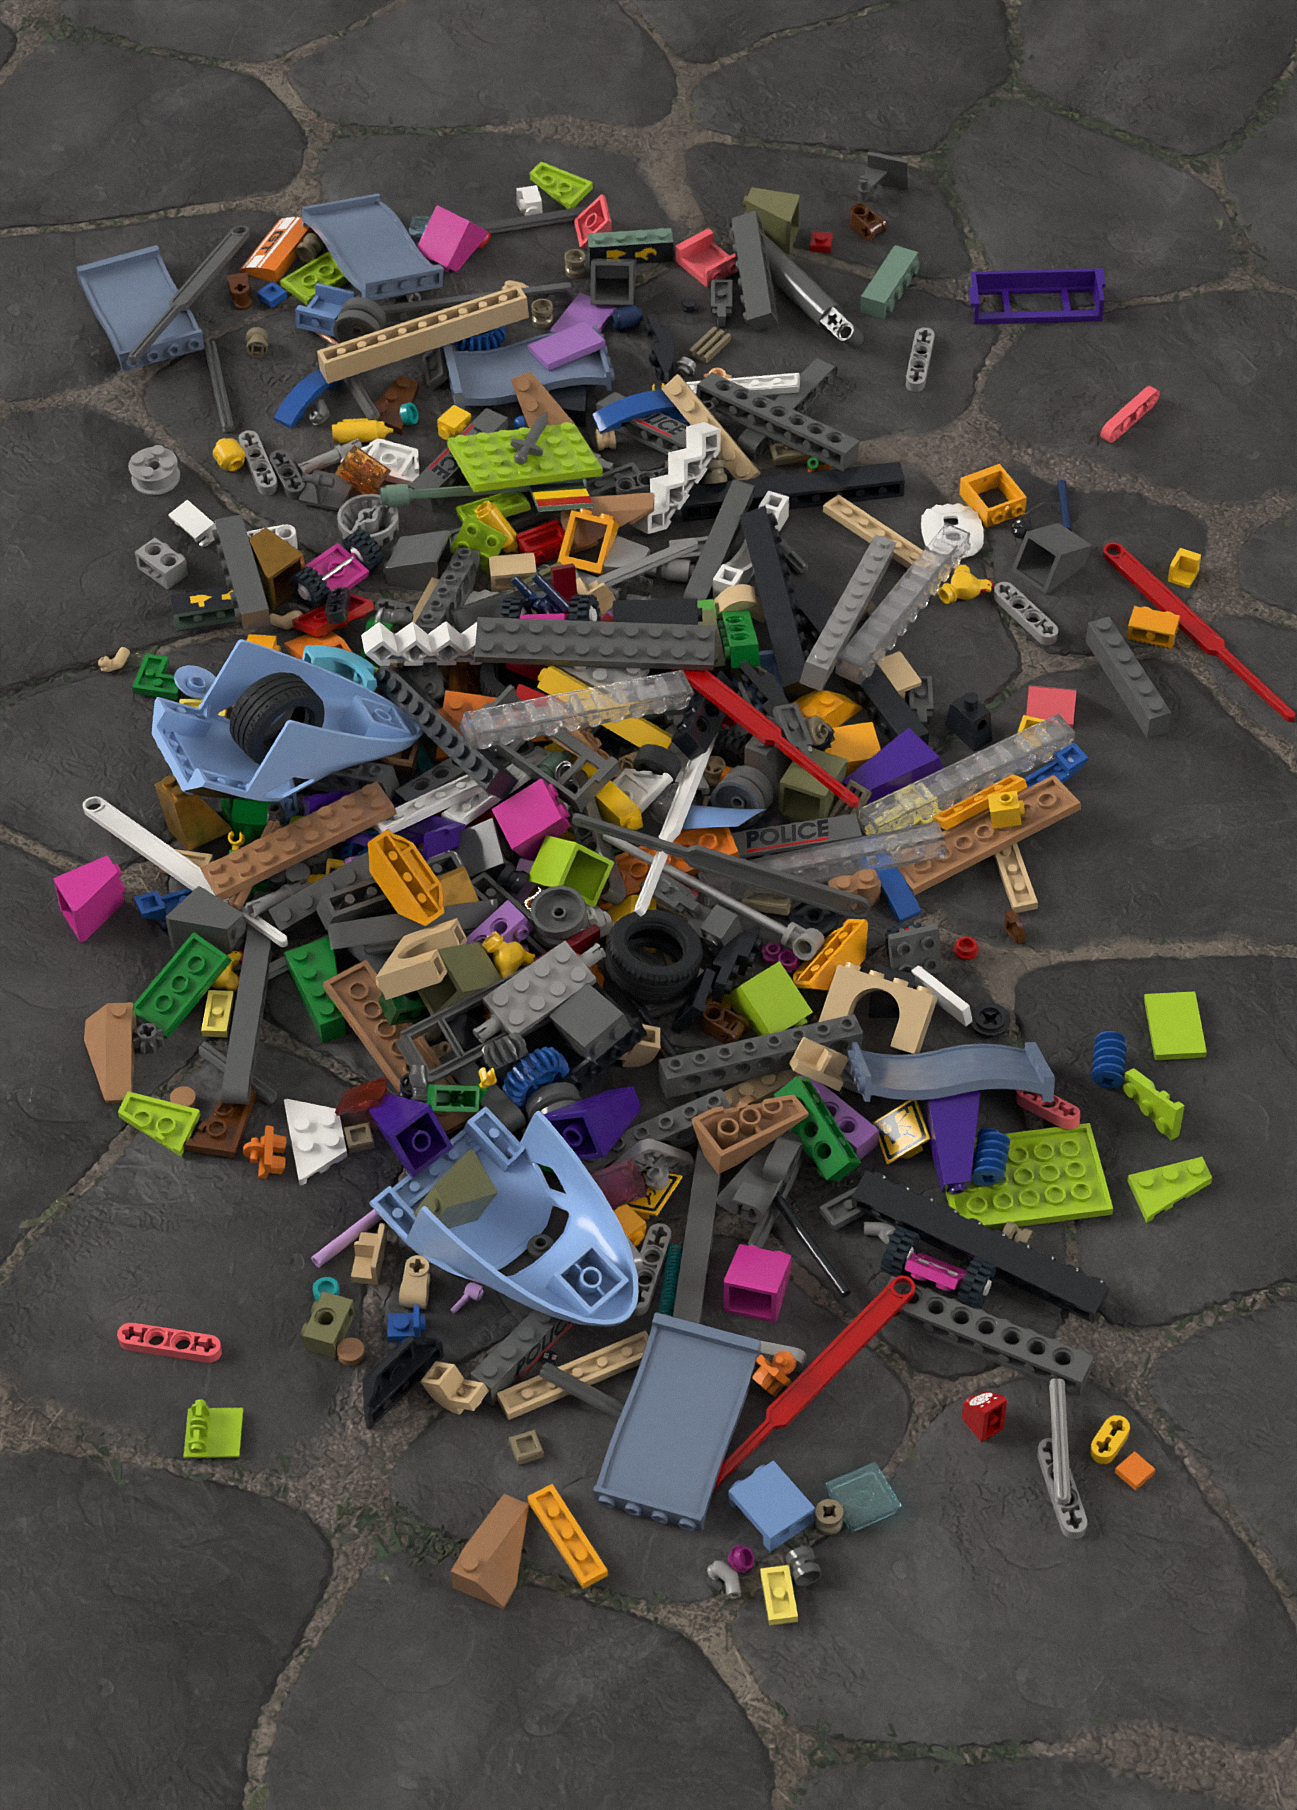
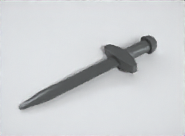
M544 412L537 418L525 440H511L510 445L519 450L514 456V460L518 465L526 463L528 454L542 456L543 449L535 444L548 422V412Z

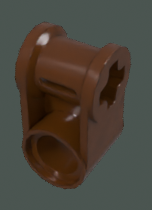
M856 203L851 206L849 227L866 241H871L875 235L883 234L887 231L886 221L868 208L867 205Z
M248 272L227 275L228 287L235 309H249L253 302Z
M708 1003L705 1012L701 1016V1030L706 1035L719 1040L723 1044L739 1041L743 1033H747L751 1028L749 1022L743 1016L735 1014L717 1003Z

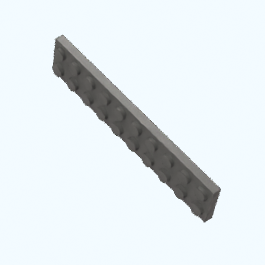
M477 617L474 660L475 662L714 671L716 626Z

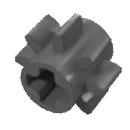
M142 1023L138 1030H133L134 1048L141 1047L142 1054H155L159 1047H164L163 1029L156 1030L155 1023Z

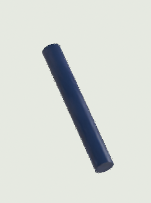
M1060 480L1058 482L1062 525L1072 531L1067 483L1065 480Z

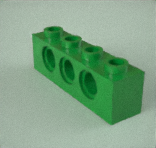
M749 609L721 612L722 620H718V629L723 652H725V660H730L731 668H739V665L744 661H747L752 667L760 666L759 644Z
M796 1076L776 1092L774 1096L781 1097L794 1094L801 1104H804L805 1109L809 1113L808 1117L791 1129L801 1138L807 1155L814 1159L819 1175L828 1181H839L859 1166L861 1161L810 1079ZM815 1125H817L818 1132L816 1135H814L813 1133ZM830 1146L831 1154L828 1157L826 1152L827 1148Z

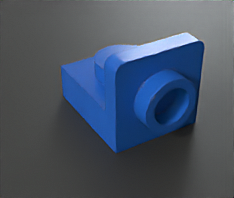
M414 1305V1313H388V1342H401L410 1336L421 1337V1331H426V1315L421 1314L420 1305Z

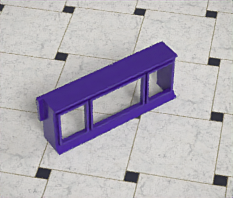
M1103 268L971 272L969 297L971 307H973L974 325L1102 321L1104 308L1102 288L1106 287ZM1068 292H1093L1095 310H1071ZM1061 293L1064 311L1011 312L1008 294ZM979 295H1002L1004 312L979 313Z
M339 789L326 794L319 793L303 798L302 804L306 805L305 816L346 795L352 794V792ZM432 815L394 834L411 838L408 840L413 842L414 845L423 843V851H418L427 862L429 857L452 850V848L459 849L460 832L465 829L466 824ZM358 833L345 841L368 847V842L375 837Z

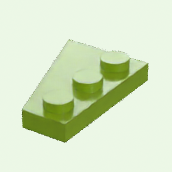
M540 162L530 172V180L566 209L574 208L593 189V182Z
M1133 1068L1125 1072L1123 1085L1125 1094L1129 1098H1133L1139 1105L1142 1113L1153 1120L1159 1132L1165 1134L1171 1141L1179 1137L1184 1105L1179 1101L1174 1104L1169 1100L1170 1094L1164 1090L1158 1092L1153 1082Z
M129 1091L118 1110L119 1118L182 1157L185 1150V1143L191 1138L201 1116L199 1109Z
M1198 1157L1128 1175L1127 1181L1146 1223L1154 1219L1156 1214L1163 1210H1169L1177 1201L1182 1198L1187 1199L1211 1184L1212 1176L1203 1157Z

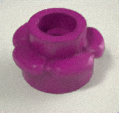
M771 942L761 948L762 958L766 964L772 966L778 962L779 953L785 949L778 943Z
M784 950L779 953L778 962L780 961L787 973H792L794 970L799 969V958L793 951Z
M736 1545L729 1553L728 1562L735 1572L745 1573L748 1569L752 1568L754 1555L749 1547Z

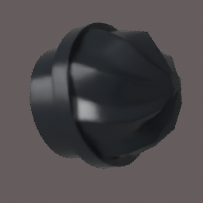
M1023 517L1014 522L1011 528L1012 534L1018 539H1024L1026 532L1032 530L1030 519H1023Z

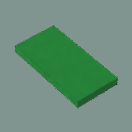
M193 932L134 1003L135 1015L146 1023H155L156 1030L163 1029L164 1036L169 1038L231 963V958Z

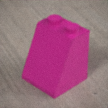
M437 205L417 248L431 264L435 261L446 272L449 269L458 272L487 236L488 231Z
M542 778L492 809L511 849L524 859L532 861L536 859L546 835L558 838L571 826L567 819L569 813L562 803L559 804L556 798L559 796L557 789L552 783L548 784Z
M108 855L53 878L60 910L80 943L86 941L124 904L122 893L125 892V887L119 878L122 876V872L118 864H113Z
M739 1244L724 1280V1312L776 1323L791 1273L792 1255L785 1254L782 1251L760 1249L754 1245L746 1246Z

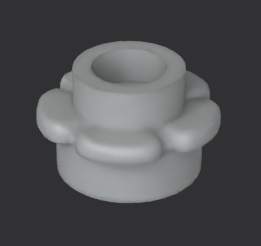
M681 357L675 363V366L678 367L677 372L680 375L687 377L694 374L696 364L690 358Z
M661 1166L651 1167L644 1176L645 1184L655 1191L665 1188L669 1183V1171Z

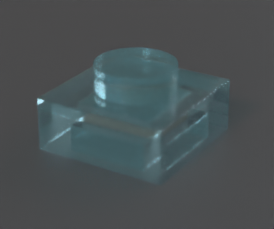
M412 216L409 228L410 236L422 237L431 217Z

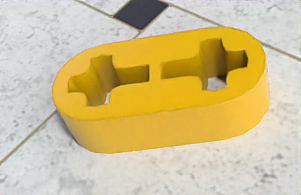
M1114 1415L1105 1421L1091 1444L1090 1456L1096 1463L1108 1464L1114 1460L1129 1436L1130 1424L1126 1418ZM1117 1426L1122 1428L1114 1436L1111 1435L1112 1428L1116 1429ZM1106 1443L1109 1444L1108 1451L1098 1452Z

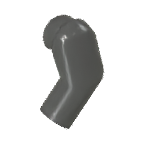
M323 399L316 401L317 411H313L315 415L310 414L309 417L312 424L316 426L322 425L330 417L329 409Z

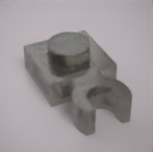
M637 575L615 584L611 588L616 590L624 589L627 590V594L648 597L651 595L653 580Z

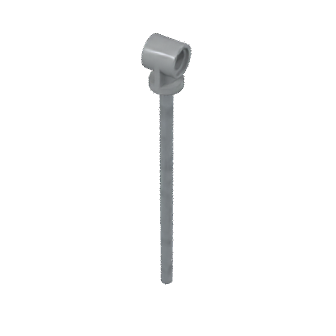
M603 835L602 840L652 865L655 856L627 841ZM665 862L662 872L782 935L781 944L793 949L794 954L799 959L810 960L824 947V936L817 929L809 928L806 930L794 922H791L786 927Z

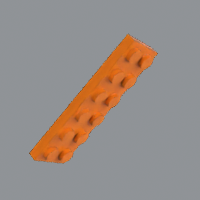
M729 827L681 830L680 834L673 841V843L684 847L699 845L734 857H740ZM643 846L638 847L653 856L656 855V850ZM626 852L615 856L626 889L624 899L631 895H640L641 889L639 885L647 878L651 865ZM669 854L667 856L666 863L690 876L703 872L702 870L689 867L682 858ZM601 898L598 899L602 911L615 906Z

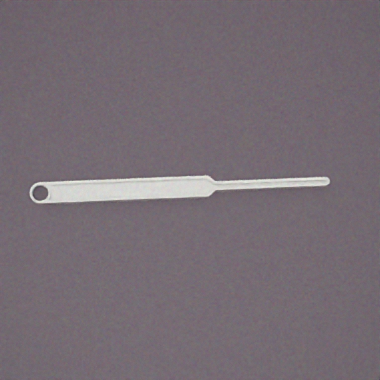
M719 729L706 753L688 761L659 835L660 839L673 843L680 834ZM663 851L656 852L634 911L640 917L647 911L668 854Z
M94 796L83 802L84 813L89 818L159 866V868L190 890L194 891L200 886L215 895L204 878L200 867L104 799ZM93 804L101 805L99 808L95 810L87 809L90 805ZM229 897V898H227V899H225V900H223V901L228 904V902H229V900H230L231 897ZM243 905L240 912L244 914L245 922L280 947L288 945L286 935L259 916L251 918Z

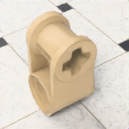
M412 1256L406 1261L403 1282L400 1286L399 1307L414 1308V1305H420V1309H427L430 1274L429 1262L423 1256Z

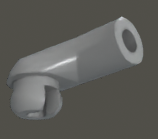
M864 1222V1235L878 1236L885 1244H889V1239L891 1235L893 1236L894 1230H896L893 1226L885 1222Z
M719 1560L714 1561L713 1564L708 1566L707 1572L710 1578L716 1580L720 1577L725 1582L729 1599H736L741 1596L737 1572L725 1562Z

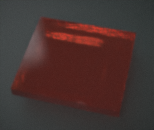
M386 1077L347 1089L335 1110V1114L337 1116L349 1112L353 1114L379 1105L387 1092L385 1086L387 1083Z

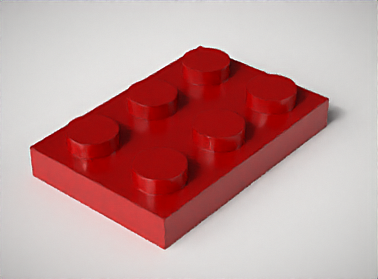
M350 593L352 600L349 616L346 621L339 624H329L325 614L326 604H323L292 619V623L295 629L320 638L327 636L329 631L335 628L347 626L348 622L354 619L364 618L368 612L374 610V605L371 600Z

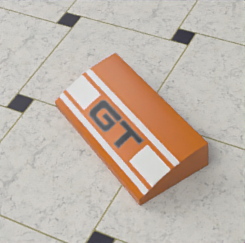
M301 217L279 219L239 269L240 273L248 272L249 276L277 284L297 259L295 252L297 246L302 243L307 234L312 233L316 235V232L310 226L303 227Z

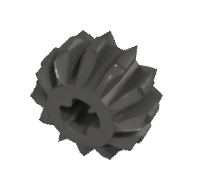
M514 1032L485 1045L482 1052L486 1064H488L490 1069L494 1068L495 1070L525 1057L528 1050L521 1034Z

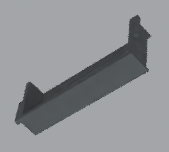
M509 685L491 705L486 703L468 722V725L473 728L477 739L535 781L542 778L546 783H552L559 793L558 797L580 813L583 812L582 810L615 775L621 774L618 760L612 756L606 760L522 701L512 685ZM515 709L529 719L531 723L507 746L490 733ZM539 727L580 756L558 781L516 752ZM587 762L598 768L599 770L576 794L564 787Z
M526 967L401 1031L400 1040L396 1041V1045L410 1069L411 1065H427L413 1040L437 1027H440L457 1057L431 1071L427 1066L428 1084H435L437 1081L483 1058L482 1049L485 1045L507 1036L509 1033L504 1032L464 1053L447 1022L484 1004L483 997ZM548 1016L523 1033L521 1037L552 1022L550 1017Z

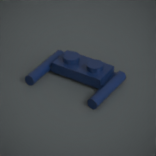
M539 572L535 573L531 579L543 590L542 592H533L517 575L510 580L532 603V609L538 614H561L562 611L565 612L570 608L569 603Z

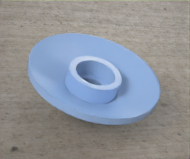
M193 665L180 667L174 676L177 687L183 693L200 700L205 698L216 679L208 670Z

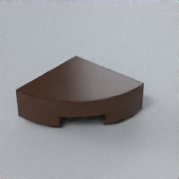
M1013 909L1005 912L1004 930L1015 943L1020 944L1024 942L1025 932L1016 912Z

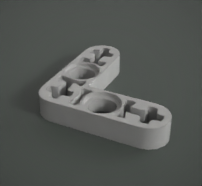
M643 1139L598 1176V1181L602 1192L611 1194L621 1190L648 1166H661L663 1169L666 1168L671 1174L685 1176L694 1171L695 1163L692 1155L687 1151L654 1139Z

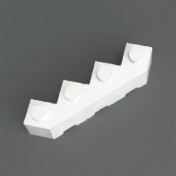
M706 422L686 427V448L669 452L668 474L650 479V493L653 492L655 495L654 512L633 523V527L647 534L668 528L672 522L670 518L676 509H681L690 496L688 492L694 483H699L708 470L706 466L712 457L716 458L721 451L719 428Z
M446 621L429 634L424 632L414 622H411L395 635L379 622L361 635L365 654L379 666H390V663H403L404 666H423V662H436L437 665H456V662H470V665H480L483 663L475 662L474 660L477 622L461 634Z

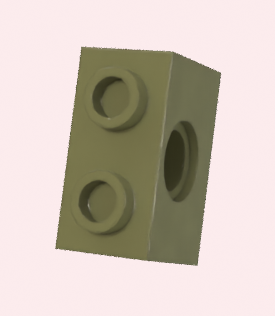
M322 1292L319 1301H315L312 1305L309 1322H305L301 1330V1338L303 1339L305 1350L336 1358L338 1344L344 1340L355 1316L352 1299Z

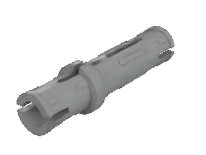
M355 439L342 446L337 445L329 452L298 464L299 472L301 475L303 473L312 474L314 470H322L340 462L343 458L347 459L355 455L356 451L362 448V444L359 439Z
M302 879L291 885L285 884L278 891L246 903V912L251 918L267 912L270 908L311 884L309 881L307 882V879Z

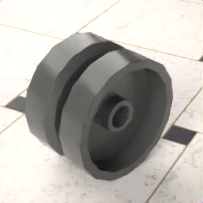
M350 298L343 303L333 328L334 336L340 344L382 330L387 322L386 314L382 307L368 298Z
M737 766L731 769L712 792L711 803L713 807L767 809L773 801L774 792L768 778L758 769L750 766ZM766 810L756 814L735 828H748L754 825Z
M566 886L550 887L540 892L532 903L531 918L536 937L543 946L550 950L589 927L585 901L581 894L573 888Z
M566 1082L549 1084L535 1091L527 1099L525 1113L530 1122L537 1111L546 1114L578 1102L582 1098L578 1089L573 1084Z

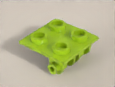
M468 514L452 544V553H455L457 548L479 550L481 569L489 573V557L499 555L508 536Z
M196 1400L192 1408H188L184 1458L240 1457L243 1408H208L206 1401Z

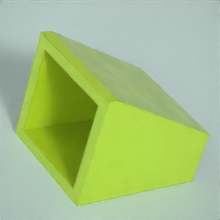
M546 835L527 881L545 890L554 886L573 888L581 894L586 905L595 908L614 861L576 842Z
M780 961L740 985L730 995L725 997L726 1002L737 1014L743 1016L749 1022L751 1029L758 1036L784 1031L792 1026L794 1028L801 1027L808 1022L806 1017L813 1013Z

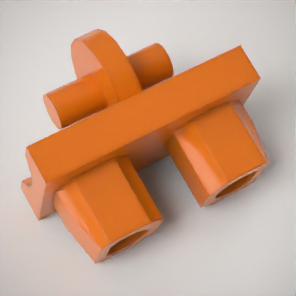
M266 1125L265 1135L260 1138V1143L258 1138H252L251 1142L243 1146V1154L250 1158L251 1163H257L259 1159V1179L266 1180L268 1173L282 1174L285 1168V1157L275 1156L273 1152L283 1154L286 1146V1137L274 1134V1126Z
M780 1351L776 1353L772 1363L761 1354L755 1360L761 1366L753 1374L752 1378L774 1397L784 1386L788 1388L793 1383L786 1376L796 1366L795 1357L790 1352Z

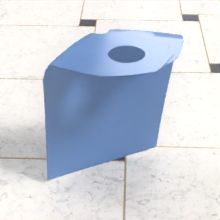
M691 805L681 830L737 827L767 809H735Z

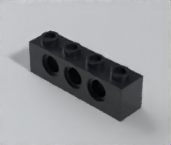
M721 670L713 674L735 693H738L739 689ZM698 691L693 694V701L683 712L684 717L675 727L676 732L671 739L689 760L706 753L726 716V713Z

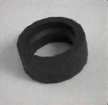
M654 744L643 745L633 762V768L636 771H651L654 775L668 773L673 778L669 785L675 782L682 768L681 761L673 752Z

